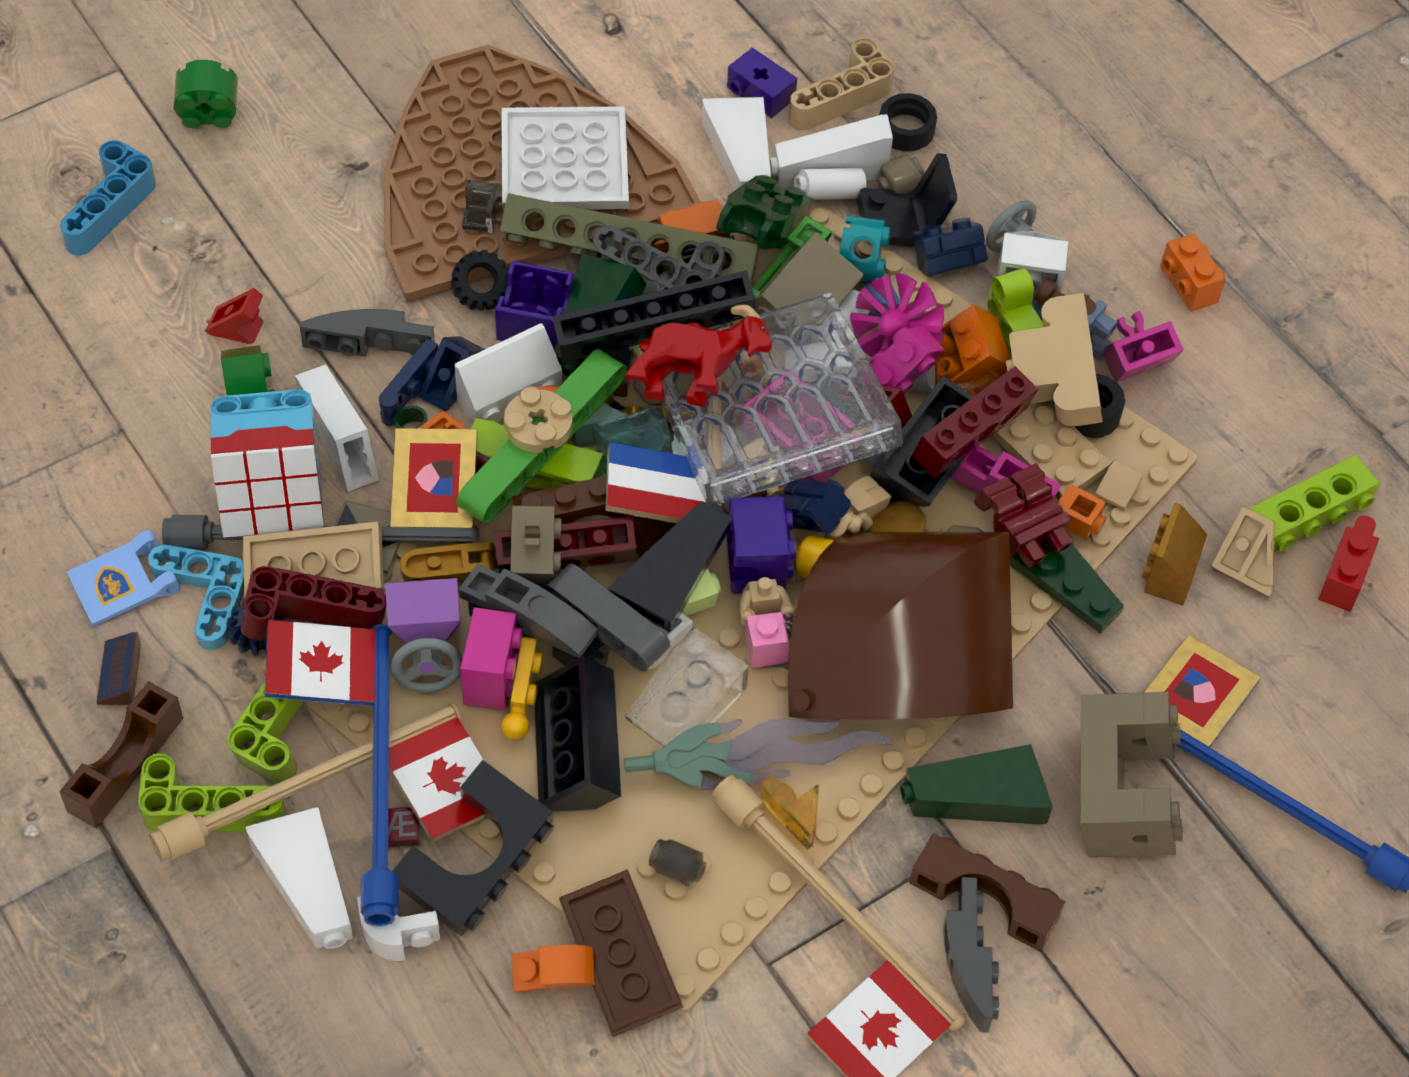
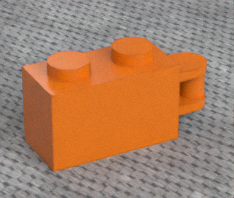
M718 199L700 202L679 210H671L658 216V224L720 237L731 236V233L725 234L716 228L722 211ZM659 240L653 245L654 248L664 253H667L669 250V244L664 240Z

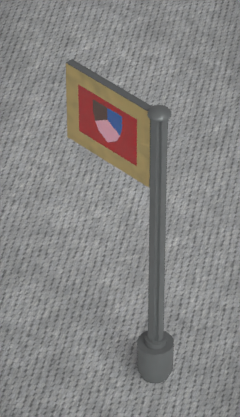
M395 428L390 527H381L382 542L474 543L479 541L480 533L474 525V517L456 505L461 489L476 474L477 429ZM172 515V518H164L162 524V540L164 545L190 549H207L209 542H214V540H243V536L223 538L221 525H214V522H209L207 515Z

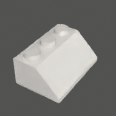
M542 323L455 363L457 403L472 424L475 418L499 422L504 418V412L509 402L520 395L524 388L547 385L560 386L562 384V369Z

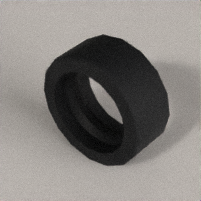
M903 93L888 98L882 104L879 115H888L893 136L892 148L901 151H917L926 147L933 140L937 113L929 100L920 95ZM898 115H911L922 120L925 125L918 129L907 130L897 127L890 119Z

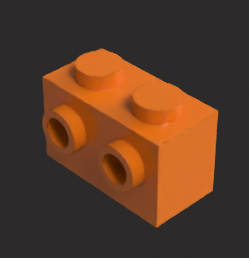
M1195 233L1167 242L1160 267L1190 312L1218 303L1226 278L1223 270L1211 258L1207 246L1200 242Z

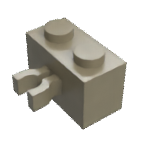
M512 506L510 571L534 584H548L553 579V573H560L561 552H554V539H561V518H555V506Z

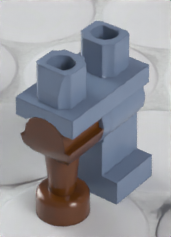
M1049 278L1043 282L1035 296L1037 303L1034 309L1042 322L1041 312L1044 303L1051 298L1065 295L1058 292L1059 285ZM1084 294L1093 356L1100 360L1111 344L1108 338L1116 329L1117 321L1105 315L1106 303L1098 300L1095 304L1089 298V295Z

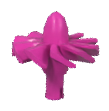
M896 273L900 304H898L894 299L890 276H883L874 280L870 285L888 302L889 308L883 306L864 287L858 294L856 308L880 312L882 316L851 312V324L858 337L877 326L879 328L855 341L858 348L873 357L879 351L887 350L893 343L892 337L900 329L924 326L940 344L944 337V333L941 332L944 323V308L941 304L925 313V310L937 304L936 298L927 283L922 281L914 302L908 304L917 281L908 275Z

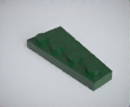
M1047 540L1040 543L1047 556L1040 563L1030 568L1027 567L1019 555L1010 557L1011 566L1101 634L1122 613L1124 605L1073 544L1068 549L1055 554Z

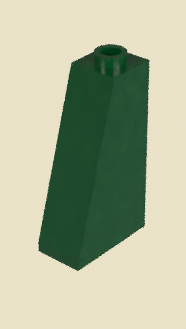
M583 254L565 313L640 296L647 284L633 266ZM556 343L554 352L562 372L569 377L587 357L563 363L558 343Z
M1031 744L910 767L906 770L904 783H900L903 803L910 805L914 817L1041 825L1048 823L1053 807Z

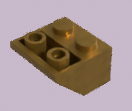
M1174 503L1170 515L1163 513L1142 578L1148 580L1144 593L1184 605L1208 534L1181 504Z

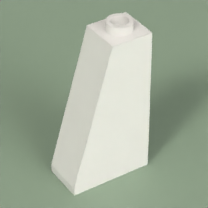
M763 97L702 98V125L733 191L756 175L771 177Z
M888 115L871 117L775 144L774 157L769 158L771 176H776L777 184L785 187H794V179L802 169L861 168L865 173L866 181L878 180V178L882 177L881 166L890 161L893 136Z
M327 365L295 375L298 390H305L311 395L315 429L347 492L379 481L368 430Z
M318 807L246 826L251 850L316 949L321 947L335 949L344 945L346 940L353 939L351 924Z

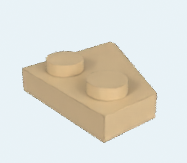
M1243 506L1211 566L1271 597L1274 588L1275 521Z

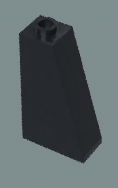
M701 501L612 583L609 591L654 625L670 633L731 528L732 517L728 515V511L722 506L715 503L709 505Z

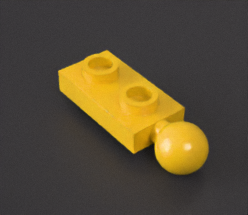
M522 637L510 700L511 712L501 722L503 735L513 741L520 740L527 735L529 731V721L526 717L528 705L534 706L536 701L537 685L532 683L534 673H541L543 653L538 652L537 639Z

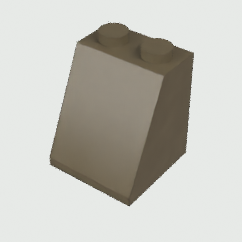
M815 232L786 259L755 298V311L763 322L779 334L780 337L792 341L791 337L788 336H791L797 327L803 326L819 329L818 326L824 323L864 274ZM804 328L799 330L793 339L797 349L800 348L797 341L799 336L805 331ZM806 333L804 341H808L813 335Z

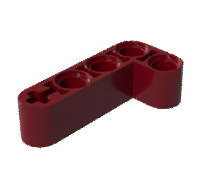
M261 566L253 570L250 576L243 606L241 631L250 639L267 638L268 620H275L276 615L323 625L372 629L378 624H383L387 606L386 595L380 589L371 586L270 566Z

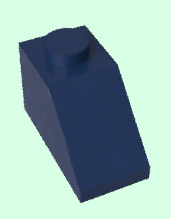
M461 336L443 337L418 397L444 411H448L457 401L455 363L485 349Z

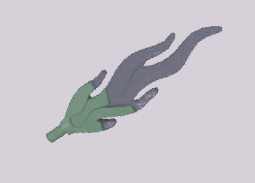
M779 718L760 723L741 735L723 743L711 744L706 742L711 737L730 733L740 727L742 720L735 719L724 723H707L693 726L679 734L665 747L653 751L652 755L624 758L625 772L654 770V773L668 775L687 786L697 789L714 790L719 783L707 778L701 772L710 773L723 779L733 775L736 779L742 778L749 786L763 785L774 780L786 778L790 774L788 770L784 769L766 773L755 771L768 764L779 762L825 764L860 744L877 743L892 745L893 740L875 731L859 730L828 742L814 744L799 743L788 738L796 734H827L839 727L841 720L836 719L828 723H816L791 718Z

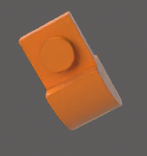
M552 945L538 947V950L512 954L514 992L526 993L553 988L564 990L595 985L593 947L585 945Z

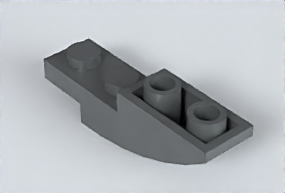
M346 310L317 316L302 321L300 324L303 347L317 351L339 352L350 356L359 355L366 357L369 347L408 352L414 355L427 338L435 342L434 326L406 322L405 311Z
M477 564L458 589L460 598L482 608L516 613L517 623L523 629L522 633L578 658L583 655L599 633L598 628L571 606L540 586L505 568L499 574Z
M962 877L958 891V911L947 910L943 924L944 947L952 982L961 1003L979 1031L988 1033L992 1019H998L999 997L993 996L992 984L998 983L999 963L998 961H992V947H983L984 928L983 926H977V914L982 915L984 900L983 892H977V878Z

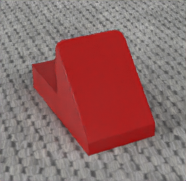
M252 288L220 304L215 308L205 332L212 336L253 344L263 324L262 318L258 316L260 312L258 307L264 295L255 288Z

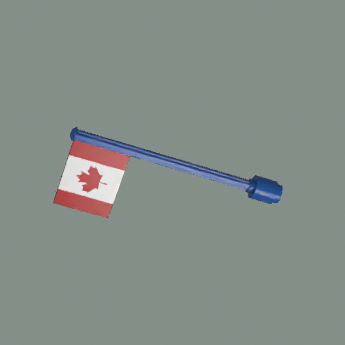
M268 620L265 697L373 706L372 868L361 877L360 912L364 916V921L369 925H390L395 921V916L399 912V877L388 868L389 636L392 635V630L386 624H378L372 629Z

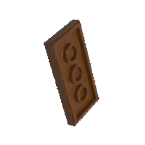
M628 869L559 897L576 944L593 947L595 978L593 988L613 1037L684 1008Z

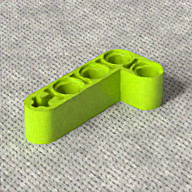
M1025 268L994 277L988 297V311L997 317L1004 341L1010 351L1009 335L1011 332L1044 327L1043 322L1031 304L1034 285L1030 273Z
M264 682L228 735L229 747L237 761L275 783H280L293 777L297 770L296 761L288 746L279 738L304 703V700L265 697ZM275 712L274 716L270 719L261 720L265 713ZM255 741L251 748L241 750L245 742ZM285 757L281 764L270 766L275 758Z
M158 753L151 755L143 763L138 802L145 825L150 830L156 831L157 826L188 813V810L193 806H202L199 810L191 812L194 817H204L271 786H180L175 762L167 754ZM159 774H168L162 779H154ZM282 799L212 832H247L246 826L286 816L284 801ZM157 806H165V807H164L162 810H160V811H157V812H152V811H151L153 808H155V807H157Z

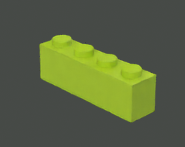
M475 418L471 429H477L476 472L509 440L505 426L493 420L487 421ZM565 443L526 486L543 490L602 477L603 454L591 448H581Z

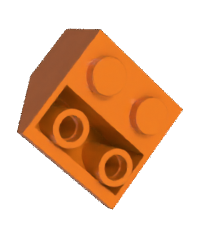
M973 304L943 325L941 332L944 333V337L940 345L944 348V351L935 359L937 382L944 376L962 389L987 386L1007 372L1006 360H1010V356L996 316Z

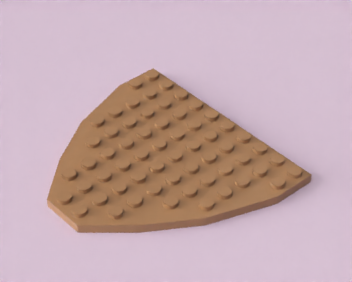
M490 45L431 60L403 110L384 169L385 254L406 302L452 289L451 275L453 269L463 256L475 250L477 252L488 250V253H496L500 260L503 259L506 262V268L510 267L511 261L532 265L569 254L570 247L558 245L557 250L539 247V241L527 239L526 244L507 240L508 234L500 231L504 213L502 210V108L615 107L617 105L550 68ZM625 113L629 209L592 210L658 224L659 215L700 203L701 201L680 162ZM535 215L529 221L531 231H538L544 225L542 215ZM566 221L560 227V235L563 238H568L575 232V224L572 221ZM599 228L594 229L591 233L590 238L592 243L594 234ZM474 268L468 274V283L492 277V274L485 268Z

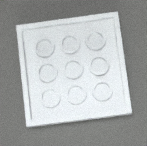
M625 106L502 108V210L504 211L507 193L588 210L629 209Z

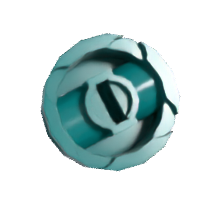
M847 215L845 223L851 224L850 228L844 227L840 254L864 274L859 282H873L877 278L884 276L886 259H881L882 246H889L891 228L885 226V220ZM862 241H869L873 247L872 254L866 259H861L856 251L858 244Z

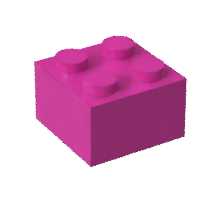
M482 608L473 609L460 668L464 705L506 710L508 697L512 695L523 632L522 628L517 627L516 613Z

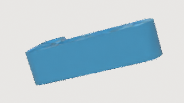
M118 140L107 141L101 145L99 156L105 179L79 202L60 223L65 247L70 254L84 255L90 252L155 189L156 182L149 157Z

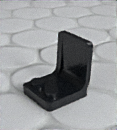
M937 153L918 185L909 193L898 194L893 190L862 188L856 198L860 217L885 220V226L891 228L889 245L914 247V235L922 234V229L928 226H942L956 204L957 192L946 154Z

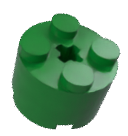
M194 60L186 63L185 69L180 71L179 68L175 78L174 110L182 119V124L188 128H197L201 124H214L219 128L229 127L236 115L238 77L231 68H229V72L222 69L221 63L213 60Z

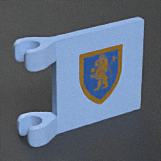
M145 530L138 534L131 542L67 571L93 628L157 597L170 596L179 592L180 586L172 571L162 573L150 583L137 557L139 555H148L152 549L159 546L151 530Z

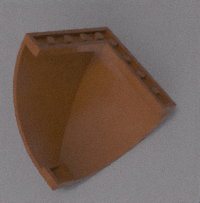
M858 532L856 534L847 533L832 542L813 565L801 591L795 611L788 658L789 717L850 720L917 719L964 716L1012 709L1013 673L1009 532Z

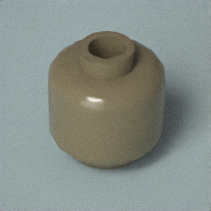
M903 154L881 166L882 177L878 178V183L881 189L893 190L898 194H906L918 185L925 172L916 157L911 158L909 155Z

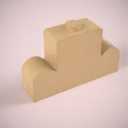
M1084 292L1051 298L1042 307L1041 314L1044 327L1010 333L1012 359L1006 360L1007 372L1016 366L1038 388L1030 404L1053 400L1056 417L1061 424L1081 426L1103 422Z

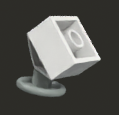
M1023 200L1009 206L995 219L988 230L986 245L992 251H1001L996 277L1022 268L1027 269L1034 285L1031 303L1034 307L1037 303L1035 296L1046 279L1049 278L1059 285L1058 292H1061L1066 272L1068 241L1034 231L1031 226L1036 218V206L1031 201ZM1027 210L1026 218L1023 220L1022 217ZM1004 236L1003 241L995 242V240Z

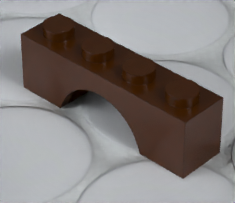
M607 476L512 496L513 506H555V518H561V524L571 523L580 518L594 515L612 518L632 516L633 522L650 519L605 510Z
M149 681L127 707L122 729L107 753L93 764L86 765L82 763L60 790L68 813L96 829L142 772L144 761L157 753L183 720L177 696Z
M933 833L913 866L909 883L943 900L950 894L959 891L962 877L977 878V891L990 895L1004 909L1008 920V935L1041 952L1060 918L1065 901L1060 899L1054 891L1048 888H1039L1027 882L1019 873L1006 871L994 865L986 856L973 854L961 848L955 840L949 837H940Z

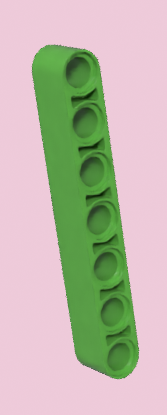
M600 349L593 351L554 392L568 400L571 404L573 427L568 440L620 386L626 376L627 366ZM535 417L532 419V424L537 425L539 422L546 423L547 421L542 417ZM508 440L464 485L458 494L456 505L484 524L490 523L509 504L512 496L517 495L562 446L554 449V446L543 448L541 453H531L519 449Z

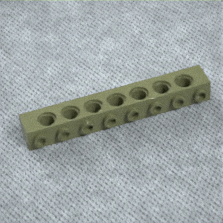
M507 193L500 231L508 234L507 240L526 244L527 239L539 241V247L557 250L558 245L570 247L569 253L582 256L583 254L588 255L589 251L600 253L591 241V233L596 228L612 226L627 234L636 235L638 240L652 247L659 240L667 241L669 244L667 254L686 263L683 255L687 248L697 247L700 243L710 240L718 243L724 252L732 258L730 267L721 270L718 277L747 270L751 285L753 283L760 250L754 243ZM535 215H542L544 218L543 227L538 231H531L529 228L530 219ZM566 221H572L575 224L574 234L568 238H563L560 235L561 225ZM614 234L610 238L606 237L603 241L606 245L605 250L608 246H613L621 252L623 251L622 245L613 239ZM636 248L630 254V260H632L634 265H639L646 259V251L643 248ZM714 248L706 249L702 254V262L706 265L714 264L715 258L719 255L718 251ZM602 254L600 256L602 259L613 261ZM667 262L661 265L663 266L662 272L674 275L675 266L673 263ZM694 277V279L703 281L700 277Z

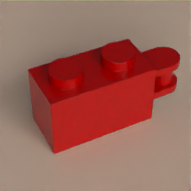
M1363 515L1356 519L1353 528L1346 527L1318 600L1351 612L1379 541L1378 537L1373 536L1376 528L1373 518Z

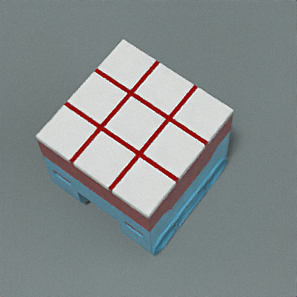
M294 389L227 395L215 399L211 403V463L223 538L324 527L321 472L316 447L314 415L310 393L305 390Z

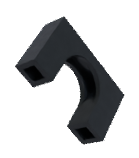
M484 760L479 763L462 784L460 794L463 800L494 822L500 830L503 844L497 859L492 865L479 873L459 875L445 870L416 847L412 846L392 871L399 877V889L427 911H436L437 918L461 937L467 929L473 931L480 924L485 916V912L482 910L491 899L496 902L503 895L509 885L505 882L514 870L519 873L526 866L531 858V854L528 853L536 842L542 844L554 829V826L551 824L553 822V811Z

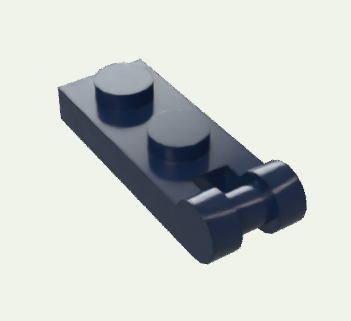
M427 338L380 394L379 406L381 408L380 415L383 424L394 426L395 414L410 399L418 396L439 348L437 343Z

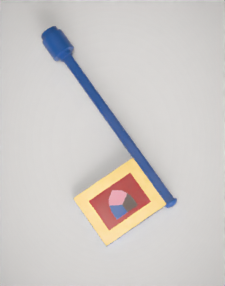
M1188 635L1145 690V692H1169L1170 705H1177L1181 745L1176 746L1363 860L1362 863L1368 866L1365 873L1395 892L1399 889L1407 893L1409 890L1408 856L1385 842L1380 848L1376 845L1370 846L1210 748L1259 683L1261 677L1193 636Z

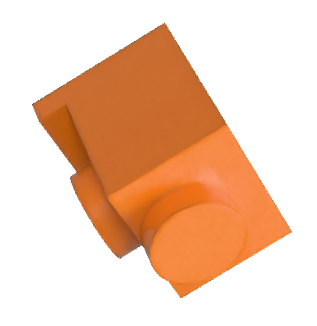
M1069 484L1059 499L1063 511H1066L1071 519L1066 527L1069 532L1087 541L1091 533L1098 535L1106 522L1107 517L1102 515L1106 501Z

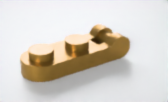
M483 541L413 549L401 557L399 564L400 574L405 582L451 578L463 581L466 580L477 564L490 570L498 568L497 564L493 562V558L496 556L495 545L492 542ZM469 559H477L479 562L469 563Z

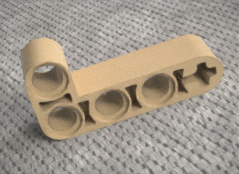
M856 39L851 45L849 69L801 88L791 95L790 125L798 130H808L886 97L892 89L893 62L872 39Z

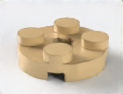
M536 387L524 388L520 395L509 402L504 412V425L509 440L519 449L531 453H541L543 448L554 446V449L562 446L572 432L571 404L568 400L554 392L539 390ZM542 417L547 422H539L537 425H533L532 419Z

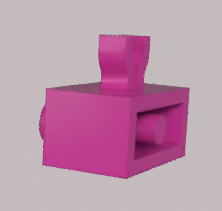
M1141 311L1135 312L1131 316L1135 323L1134 329L1126 324L1124 317L1117 319V329L1126 338L1112 342L1103 353L1115 382L1173 362L1184 351L1171 321L1144 330V319Z

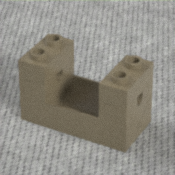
M1169 692L1081 695L1080 824L1088 857L1176 855V841H1183L1179 802H1172L1170 788L1124 789V760L1174 758V745H1181L1177 705H1170Z

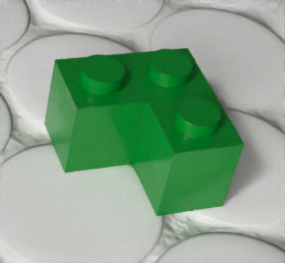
M260 345L221 351V365L227 395L274 391V389L267 390L266 377L272 376L268 352L262 353Z

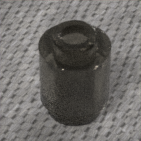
M659 839L649 858V866L655 868L657 874L687 887L694 881L698 883L701 880L707 865L703 861V852L672 839L667 841Z

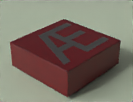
M389 808L388 847L419 845V820L412 808Z

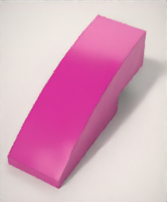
M978 446L966 456L951 479L980 493L983 488L1006 477L1009 478L1012 474L1029 467V465L1005 451L998 457ZM1045 476V482L1052 487V495L1055 496L1061 485Z

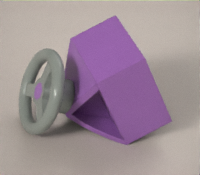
M457 578L385 583L388 627L405 643V645L397 650L392 659L391 670L394 678L403 687L421 693L437 692L449 687L461 675L460 668L462 663L459 651L447 642L461 624ZM441 651L450 657L452 667L441 664ZM412 653L413 666L403 671V660ZM422 674H436L443 677L433 682L413 680Z

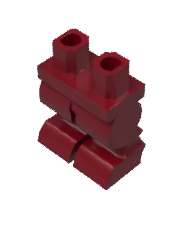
M1037 463L1012 474L1009 478L1006 477L983 488L974 501V504L982 511L993 508L994 531L1009 532L1010 557L1019 555L1028 568L1040 563L1047 556L1040 543L1047 540L1055 554L1068 549L1073 543V539L1066 527L1071 519L1067 512L1063 511L1058 499L1052 495V487L1045 482V472L1040 469Z

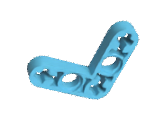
M156 546L148 556L151 572L156 578L164 572L172 571L178 583L208 588L195 624V634L198 644L202 648L207 650L221 648L229 637L226 625L227 618L232 617V607H239L244 593L243 561L234 556L179 546ZM165 558H170L171 562H166L164 566L159 565V562H164ZM197 562L205 563L208 566L200 574L191 573L189 568ZM232 570H236L237 574H233L230 580L231 587H228L226 575H229ZM219 597H227L231 600L230 605L223 609L214 608L212 603ZM213 619H216L218 632H213L211 636H206L205 632L211 631L214 624Z

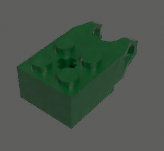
M756 175L728 195L716 228L725 234L741 233L748 235L757 241V247L764 250L772 248L782 249L788 244L787 238L804 217L808 216L813 198L804 195V191L799 188L785 187L777 184L776 180L770 176Z

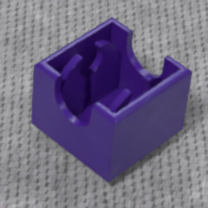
M511 261L507 273L505 298L504 296L499 297L495 309L496 339L504 341L542 323L555 350L557 339L552 317L565 314L575 280V273Z
M782 496L731 498L729 501V513L732 517V522L726 538L732 593H743V589L748 582L759 581L763 577L776 579L777 585L782 586L786 590L787 578H793L794 576L793 559H796L795 539L790 538V530H793L792 510H785V501Z

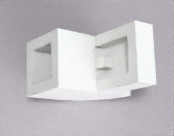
M361 896L357 897L363 936L368 947L376 955L391 961H405L403 947L412 946L420 948L430 945L433 941L440 940L436 911L398 917L397 914L395 921L390 925L372 926L364 921V916L360 912Z

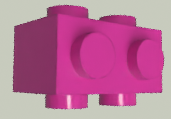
M924 326L903 327L894 334L891 339L893 343L887 350L883 349L870 360L872 365L864 373L872 383L902 389L903 394H906L914 386V380L935 365V359L944 351V348Z

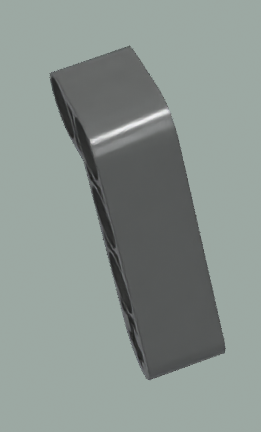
M612 226L599 228L593 237V244L602 255L617 263L635 267L639 274L669 289L686 285L693 277H700L703 280L718 277L726 260L723 248L718 243L710 240L700 243L689 263L686 264ZM614 234L613 239L625 246L623 251L621 252L613 246H608L605 250L606 245L602 242L603 238H610ZM636 248H643L646 251L645 261L639 265L632 264L630 261L631 252ZM708 248H714L719 253L717 262L712 265H706L702 262V254ZM667 262L673 263L675 266L674 275L670 279H661L658 273L659 267Z
M568 564L544 587L546 591L571 606L594 624L599 630L596 638L640 671L648 670L671 646L668 637L662 630L574 564Z

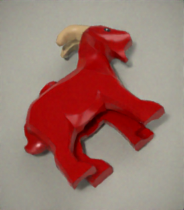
M735 305L731 308L732 314L741 315L744 319L734 321V326L729 329L714 330L702 327L694 322L688 324H664L654 329L652 335L646 341L640 342L639 347L643 354L638 356L633 366L627 371L626 381L632 379L641 381L646 387L644 391L645 399L664 401L665 394L662 380L673 371L681 374H694L693 381L686 394L687 403L689 405L705 407L707 404L706 391L718 394L719 384L717 378L727 370L742 348L748 352L749 357H752L757 352L768 353L771 351L772 341L765 323L758 313L748 305Z

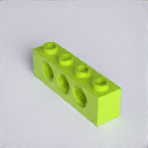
M1355 454L1250 507V509L1275 521L1274 552L1277 550L1283 552L1290 548L1298 539L1304 536L1310 538L1317 534L1322 527L1330 523H1340L1349 513L1357 509L1359 511L1367 509L1375 501L1374 496L1380 482Z

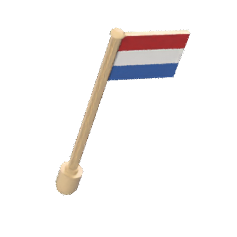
M731 322L720 325L722 330L731 328ZM720 375L717 381L721 391H718V393L722 394V375ZM712 399L707 417L722 420V404L718 400ZM707 422V452L710 459L707 455V460L705 461L722 496V485L718 479L719 476L722 482L721 429L715 428L711 423ZM613 442L609 443L605 510L678 523L701 501L709 505L715 503L722 506V504H719L698 458Z

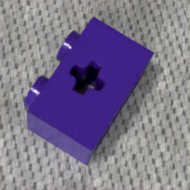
M752 47L728 66L727 88L742 98L763 97L765 114L773 118L790 104L791 95L797 90L798 78Z

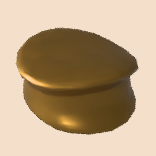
M896 501L889 503L886 508L872 518L873 524L870 526V532H925L926 521L924 513L918 506L907 501Z

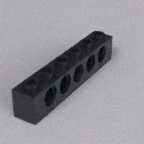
M745 270L553 316L552 319L559 351L564 363L588 357L596 349L606 353L639 345L641 341H646L652 335L654 329L668 323L688 324L694 322L702 327L709 328L744 319L741 315L732 314L731 308L735 305H748L755 310V296L748 272Z

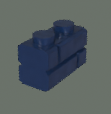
M970 218L955 219L952 221V226L941 228V225L928 226L922 229V234L914 235L913 237L918 269L927 276L988 260L986 245L984 244L983 227L981 224L971 221Z
M808 477L807 480L791 479L783 489L784 494L779 495L784 498L785 510H792L794 529L832 533L840 522L839 517H844L852 506L851 501L844 494L845 489L838 482L831 479L826 483L819 482L811 477Z

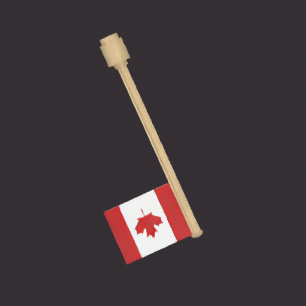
M449 703L448 707L389 733V771L431 842L486 817L461 798L460 787L483 758L461 724V710L454 703ZM373 741L207 816L194 817L191 812H188L157 826L156 831L149 834L157 857L160 861L168 858L173 861L204 847V838L208 837L210 832L373 759Z
M730 775L720 782L712 793V796L717 800L716 805L740 829L746 826L750 829L754 828L885 960L875 972L806 1034V1037L845 1077H898L948 1029L955 1031L961 1028L966 1020L965 1013L961 1014L765 817L766 813L763 809L766 806V802L742 778L736 779L733 775Z

